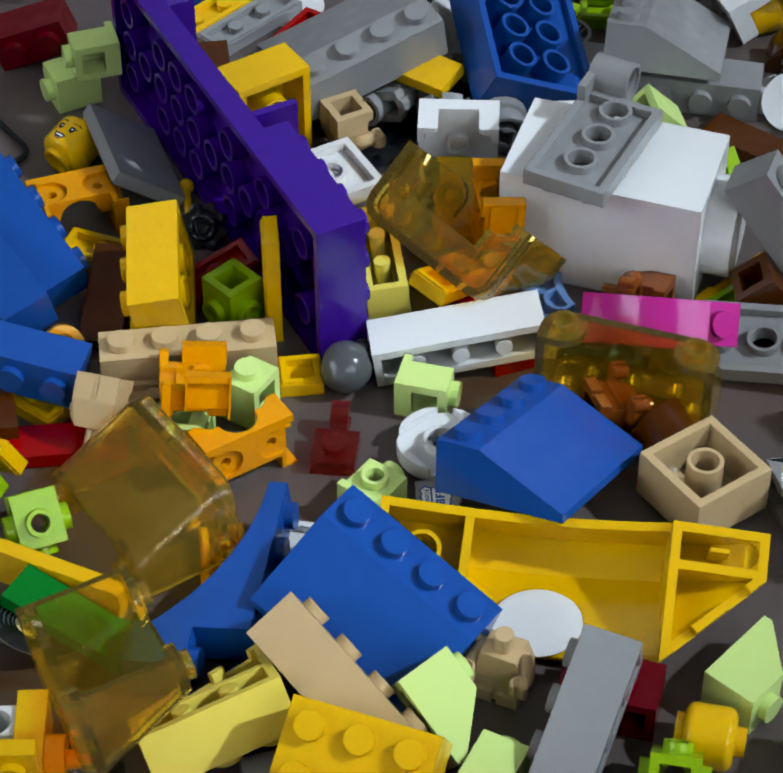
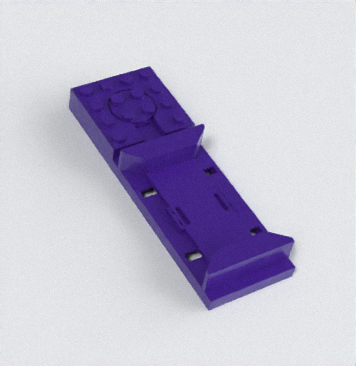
M111 0L113 27L120 42L122 74L118 75L119 88L145 125L155 130L164 151L184 179L188 178L193 181V191L202 204L213 202L219 212L227 215L228 221L222 226L228 229L226 237L232 243L241 237L262 265L260 219H262V216L277 215L282 314L310 353H319L322 366L323 355L333 343L342 340L355 342L359 338L367 340L366 320H369L367 300L370 299V289L366 281V268L370 266V257L366 249V234L370 231L369 221L362 208L357 209L349 199L342 183L337 184L330 175L325 161L321 158L318 159L310 150L305 136L299 135L297 101L293 98L251 111L198 44L194 0ZM260 272L258 275L262 277V281H263V275H262V272Z

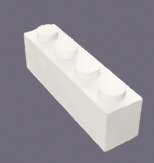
M537 289L366 320L378 387L394 384L405 353L412 354L413 361L454 368V373L550 356L546 323Z

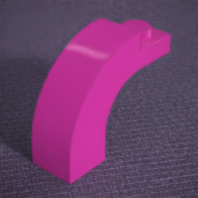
M583 292L580 335L691 345L737 347L741 303Z

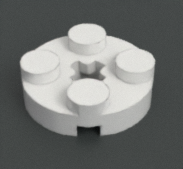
M427 407L406 417L401 422L399 436L396 440V455L401 466L408 473L419 479L436 480V446H433V443L470 415V413L453 408V414L438 413V407Z

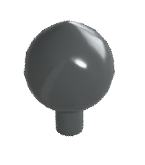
M359 338L355 342L342 340L330 345L322 358L321 377L324 383L330 389L339 393H353L362 389L372 374L373 364L368 353L370 351V343L366 339Z

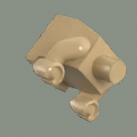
M356 89L319 100L320 121L330 142L348 136L360 151L371 146L377 149L385 147L386 135L381 129L377 127L371 131L368 130L369 121L373 120V110L366 101L363 102V98Z
M77 370L69 410L73 425L86 428L83 446L101 449L104 432L117 433L124 428L139 429L142 413L127 410L134 381Z
M502 626L496 630L492 629L488 637L478 639L464 657L474 671V677L471 680L477 687L476 697L491 702L493 698L495 699V704L516 711L521 700L526 701L528 699L529 688L535 678V655L529 641L515 637L514 631L511 628Z

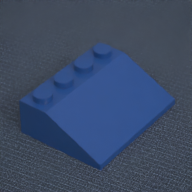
M449 0L472 100H489L501 96L513 97L521 101L528 112L535 97L552 101L577 99L578 84L588 72L589 63L572 0Z
M525 374L436 439L435 491L563 524L638 458L643 445L563 384L546 381V378L539 374Z
M354 485L349 487L317 519L249 600V604L264 616L290 592L302 602L310 596L330 618L323 624L330 634L336 639L343 633L362 654L356 663L367 675L376 670L390 686L445 646L452 653L458 651L464 656L478 639L489 635L503 610ZM393 694L389 700L402 713L405 708L396 695Z

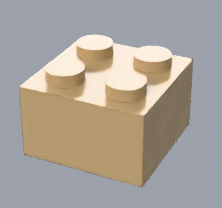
M711 415L640 452L636 491L670 523L677 520L730 528L766 508L772 469Z

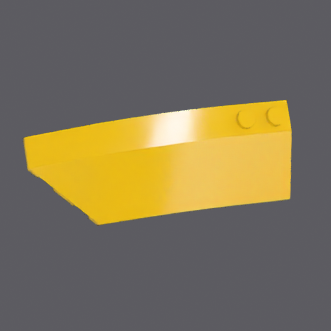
M386 495L381 497L380 507L497 605L507 597L526 590L541 589L562 594L573 601L579 608L583 617V626L586 623L643 642V659L651 662L661 663L763 586L767 581L771 534L677 520H674L673 523L569 518L561 524L520 513L476 509ZM565 650L552 656L535 657V659L563 661Z

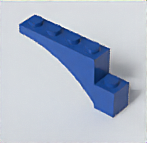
M287 482L268 483L261 506L248 531L231 555L205 582L159 617L145 625L135 624L124 661L134 694L171 696L179 690H184L188 696L192 694L196 677H202L204 673L205 658L248 659L245 650L255 643L246 632L263 617L260 612L249 604V600L290 552V531L296 530L299 523V506L297 502H292Z

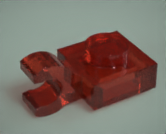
M333 400L329 429H315L309 460L310 474L351 477L356 472L361 440L360 432L350 431L351 417L349 413L351 401Z

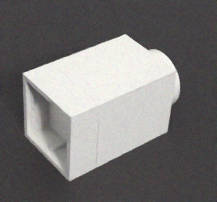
M534 98L500 170L499 197H525L527 204L523 243L503 242L504 245L511 247L513 251L512 260H506L515 267L513 273L519 274V270L561 272L562 283L601 291L604 283L617 285L620 276L627 271H656L676 275L675 298L695 300L704 273L725 278L731 277L729 271L735 268L746 222L724 192L731 176L726 174L730 135L662 122V125L603 208L523 183V169L572 106V104ZM609 116L613 118H621L619 116Z

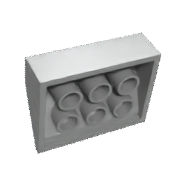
M346 0L256 45L259 52L285 42L310 66L311 121L320 118L319 100L353 89H356L362 97L400 78L402 74L439 55L443 56L448 53L444 20L427 0Z
M614 0L607 20L604 53L639 63L641 65V72L720 82L731 23L695 0Z

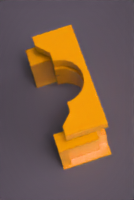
M472 158L471 181L474 189L473 206H467V217L478 259L512 260V248L504 245L503 242L523 243L527 207L525 197H499L500 170L506 158Z
M104 164L25 180L26 188L33 185L40 194L45 204L41 209L48 218L55 215L61 221L62 214L69 205L78 201H91L96 204L97 209H100L101 213L109 212L117 233H120V225H126V207L130 206L129 197L122 198L121 187L112 184Z
M182 340L181 362L169 361L168 349L159 348L158 384L161 419H170L173 411H206L208 416H227L228 421H230L232 375L231 372H226L227 341Z
M275 393L266 396L263 406L254 410L257 421H255L253 427L246 431L238 433L227 432L219 426L211 430L194 428L187 431L189 440L182 443L185 448L187 471L185 476L207 503L222 496V483L274 459L282 468L298 461L286 447V428L292 426L290 422L294 421L293 413Z

